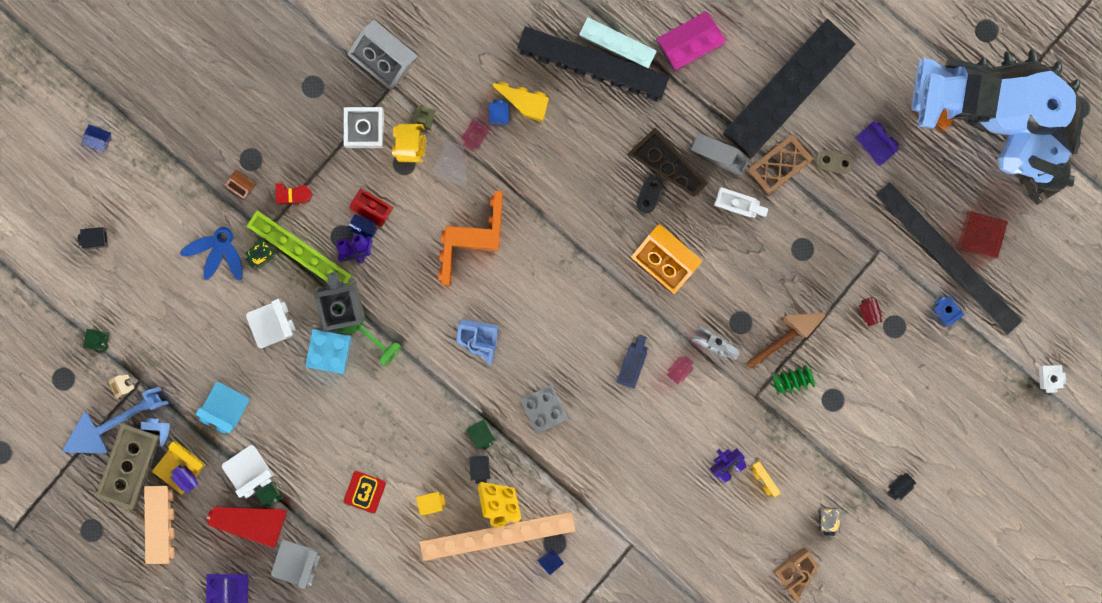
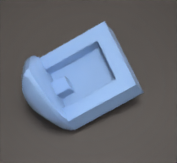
M147 418V422H141V430L160 431V446H163L169 434L170 423H158L159 419Z

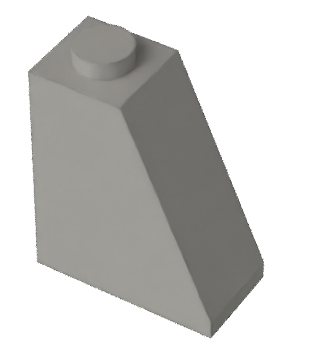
M700 133L697 138H694L691 145V151L697 156L738 176H742L749 162V159L739 149Z

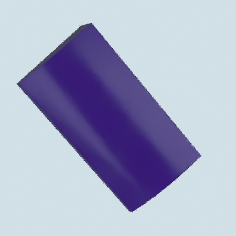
M207 574L206 603H248V574Z

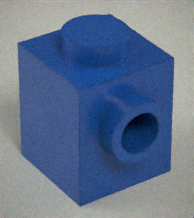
M493 100V103H489L490 125H509V105L504 103V100Z

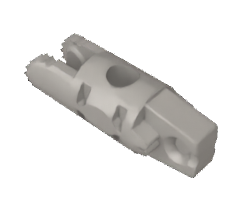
M701 326L697 327L696 331L708 340L695 335L691 339L692 342L709 349L723 358L737 359L740 350L732 346L731 342Z

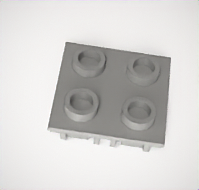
M552 384L520 399L536 434L568 419Z

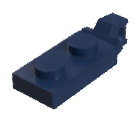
M639 335L637 343L632 342L631 346H629L617 383L635 389L647 356L648 348L644 347L647 339L646 336Z

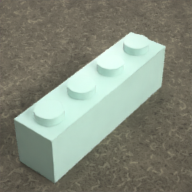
M587 18L579 34L580 39L623 60L649 69L656 55V50L590 18Z

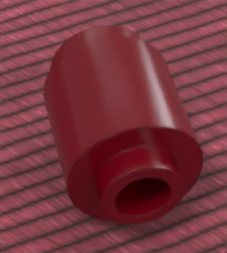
M870 297L861 300L862 304L859 305L864 323H867L868 327L881 323V317L883 316L877 299L873 300Z

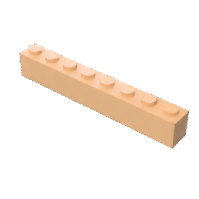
M572 511L519 521L518 523H508L502 527L493 526L421 540L420 547L423 561L574 532L575 526Z

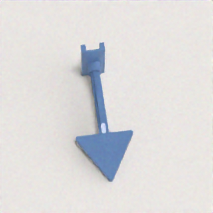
M153 388L143 392L144 399L141 400V403L97 428L87 412L83 413L63 448V452L108 453V449L100 435L144 409L155 410L168 405V401L161 402L157 394L161 391V388Z

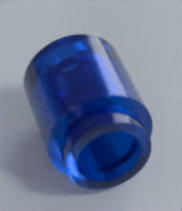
M354 214L348 224L353 233L361 234L364 238H373L378 230L375 227V222L361 214L359 216Z

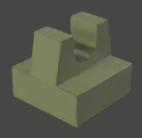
M417 105L412 123L423 124L424 127L431 129L436 110Z

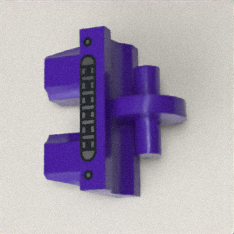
M359 234L355 235L352 242L349 243L346 239L338 240L336 248L339 252V262L355 259L359 264L364 263L365 257L371 255L370 246L373 243L372 238H364Z
M738 448L732 452L727 449L723 453L718 449L716 452L719 456L714 459L716 464L709 469L717 479L720 478L726 483L732 478L728 470L735 467L740 472L747 466L744 461L745 457Z

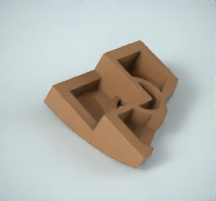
M802 548L773 571L798 603L801 600L800 595L805 586L808 587L811 582V576L815 574L819 566L809 551Z

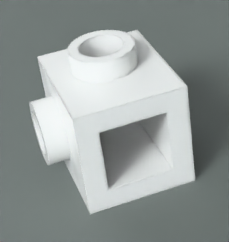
M1062 365L1039 366L1040 389H1046V393L1058 392V388H1063V384H1066V375L1062 372Z

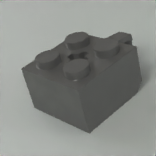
M337 271L329 273L327 275L329 284H326L324 288H319L315 293L324 331L361 324L365 315L356 281L344 283L339 281Z

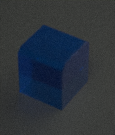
M550 548L537 559L549 575L564 564V561L553 548Z

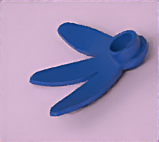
M219 227L215 231L214 236L197 239L180 251L181 256H191L213 247L205 264L204 279L208 280L216 272L221 263L223 253H225L228 266L237 280L242 279L241 259L237 250L231 244L233 233L228 227ZM221 233H226L227 239H223Z

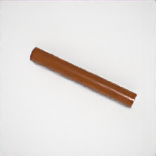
M792 329L747 362L749 368H753L796 337V332Z

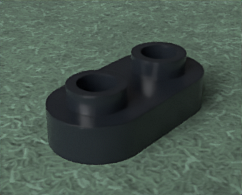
M656 176L648 177L642 186L637 200V208L642 213H651L657 204L663 184ZM651 182L656 183L657 187L655 189L650 188L649 184ZM648 200L650 206L645 207L643 201Z

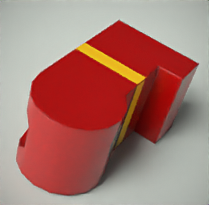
M275 184L277 204L307 203L312 199V191L305 185L285 189L284 184Z

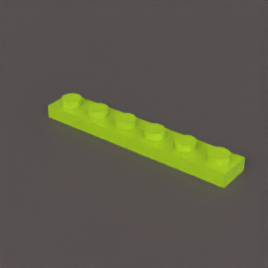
M258 210L247 224L248 228L328 282L327 275L336 271L339 281L348 283L352 277L345 270Z

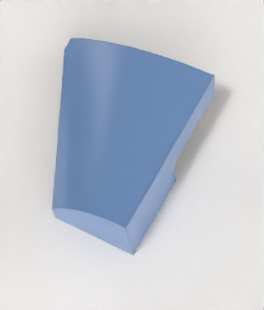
M461 319L458 324L456 342L463 347H467L474 355L478 354L484 358L487 364L492 365L499 326Z

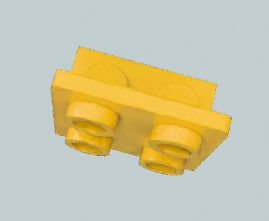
M173 441L168 447V452L153 469V473L182 495L185 491H182L170 478L173 476L171 471L178 465H181V467L185 465L197 477L206 464L177 441Z

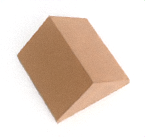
M825 313L786 315L782 319L802 338H806L823 320Z

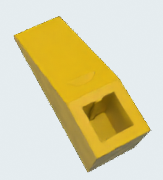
M498 81V84L493 83V89L525 118L540 122L544 121L549 98L546 97L545 93L535 91V94L527 92L528 89L519 86L516 89L510 88L509 84Z

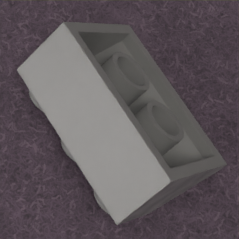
M375 20L362 29L347 54L389 90H392L418 57Z

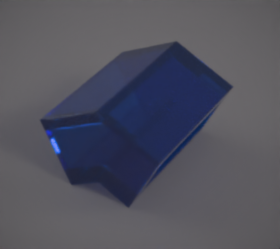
M88 125L81 144L105 152L111 140V132Z

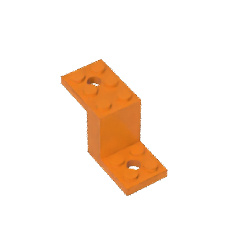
M495 191L494 195L490 196V208H493V215L489 214V227L492 229L445 226V231L442 230L441 242L444 243V250H440V262H443V268L439 269L438 280L443 286L451 287L453 248L499 252L503 203L502 191Z

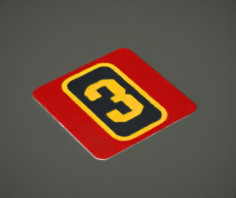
M354 471L344 503L370 513H376L386 482L362 472Z

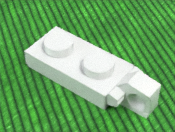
M722 187L719 189L714 204L716 207L747 217L755 218L756 214L766 217L768 213V208L759 206L761 201L756 200V198Z

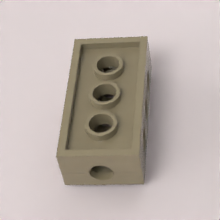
M126 423L121 424L96 497L131 510L136 509L160 443V435L141 430ZM134 443H137L139 446V451L137 453H134L132 451V445ZM127 461H130L133 465L130 472L125 468ZM121 479L126 482V488L124 490H122L119 487V481Z

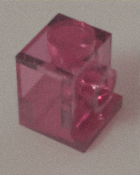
M472 119L461 138L464 142L463 145L472 151L474 148L479 150L490 129ZM473 132L478 134L476 139L471 138Z

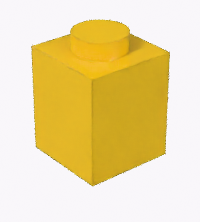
M439 491L416 497L420 516L443 511V506H446L444 494L440 495Z

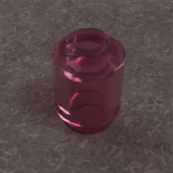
M679 356L668 369L669 372L666 375L676 384H679L693 371V362L686 356L683 358Z

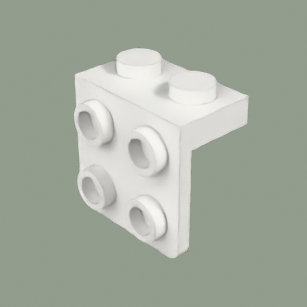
M280 299L272 301L271 304L246 314L259 348H264L295 336L293 331L296 328L292 319H288L286 313L289 311L285 301L282 302Z
M253 445L248 446L222 464L223 470L237 489L235 492L239 498L243 496L245 498L250 497L255 493V488L258 486L263 488L271 482L270 478L274 476Z

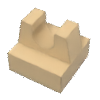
M119 375L108 382L116 399L123 397L134 389L133 385L126 386L124 381L130 378L129 375Z

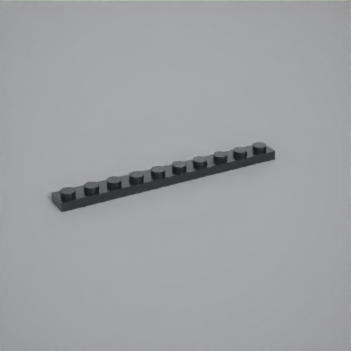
M890 182L875 195L1007 334L1022 322L1017 314Z

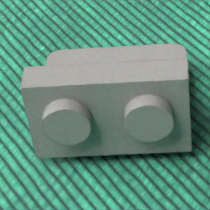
M283 540L280 544L271 575L274 578L297 584L299 588L306 589L308 585H312L314 579L312 571L314 567L318 566L320 556H318L319 551Z

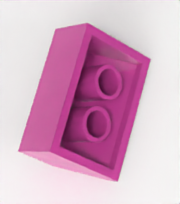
M707 12L698 15L656 39L674 72L720 48L726 42L718 26Z

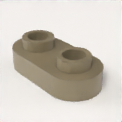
M824 150L817 155L816 165L822 170L848 174L854 168V160L849 155ZM823 157H828L829 163H824ZM842 161H847V162H848V166H847V167H843V166L841 165V162H842Z

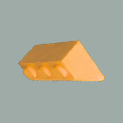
M660 224L657 225L631 256L634 261L673 294L679 290L703 262Z

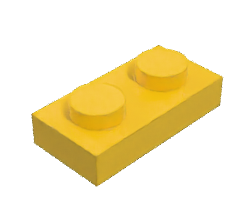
M759 461L753 463L752 467L754 469L751 472L757 480H762L764 483L762 488L765 493L775 498L780 494V491Z

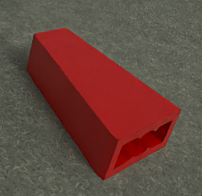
M216 506L213 510H209L206 520L209 521L208 526L274 548L279 539L288 510Z

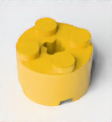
M398 124V126L393 127V137L396 138V145L392 147V155L396 157L398 162H423L420 158L425 156L426 146L425 135L421 134V130H425L423 124Z

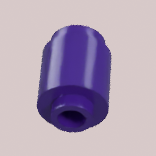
M178 465L171 471L173 476L170 478L186 493H189L199 484L196 481L197 478L185 465L183 467Z

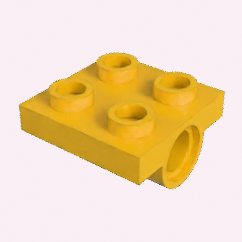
M484 482L479 483L477 488L483 517L489 518L492 526L502 527L508 524L509 521L516 523L520 521L521 514L515 488Z

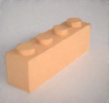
M169 485L144 486L145 564H169L175 558V549L171 547V540H174L175 536L174 528H171V520H174V509H171V501L174 500V490Z

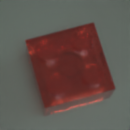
M973 211L967 212L957 249L992 260L997 259L1008 221Z

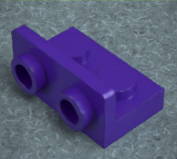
M873 121L855 139L873 160L881 166L899 151V148L897 147V141L893 137L889 138L886 135L884 126L880 122L876 123Z

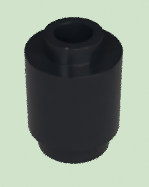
M908 473L900 474L888 486V494L894 500L899 499L901 501L914 489L916 482Z

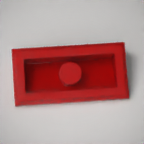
M361 188L349 207L350 210L380 227L384 225L394 208Z

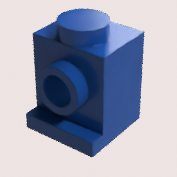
M945 296L941 297L935 302L936 306L933 307V310L946 327L965 315L951 296L947 298ZM947 306H950L952 309L950 313L945 311Z

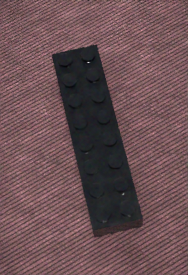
M827 18L728 126L723 135L752 159L855 46V43Z

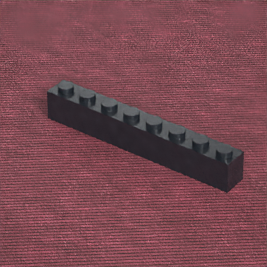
M526 26L517 50L521 51L520 55L531 58V55L538 57V61L542 63H555L557 68L575 70V74L585 77V74L590 75L594 81L603 83V80L610 82V86L614 88H627L629 93L647 95V99L657 102V99L662 100L670 77Z

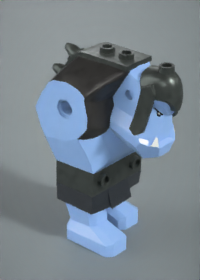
M1033 49L1029 50L1028 60L1016 63V60H1013L1009 52L1005 51L1004 62H1001V66L994 68L989 67L985 57H982L977 64L951 58L947 60L945 66L938 64L932 59L923 58V60L919 61L912 100V111L919 112V127L935 128L943 109H946L948 120H966L967 124L979 125L981 123L993 133L1009 135L997 158L1001 171L1007 174L1018 173L1035 179V182H1038V188L1058 191L1063 190L1067 186L1073 187L1075 176L1071 175V163L1068 160L1071 155L1078 154L1081 142V129L1084 123V104L1077 94L1080 88V80L1075 79L1072 83L1066 82L1061 75V61H1056L1053 67H1048L1041 64L1037 53Z

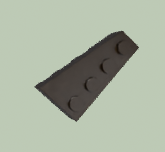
M654 128L628 153L629 156L693 197L708 185L705 179L657 128Z

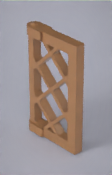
M791 134L751 166L748 171L769 196L807 164L812 162L813 158L795 136ZM790 142L795 146L794 152L783 151V148ZM776 153H781L780 164L768 162ZM783 153L794 154L793 165L782 164ZM796 154L802 155L805 158L798 166L795 165ZM765 164V175H759L756 169ZM768 165L779 166L778 177L767 176ZM781 166L793 167V170L786 176L780 177ZM766 178L778 179V182L770 188L766 184Z

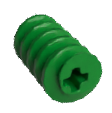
M803 365L802 371L799 367H796L795 373L788 369L787 375L784 371H781L780 377L777 373H773V383L777 396L779 391L786 395V389L792 394L793 387H796L799 392L801 385L807 390L808 383L813 388L815 387L812 371L806 365Z

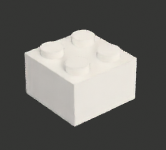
M344 107V147L384 148V109L382 107Z

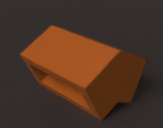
M235 170L225 186L245 199L250 195L256 184Z

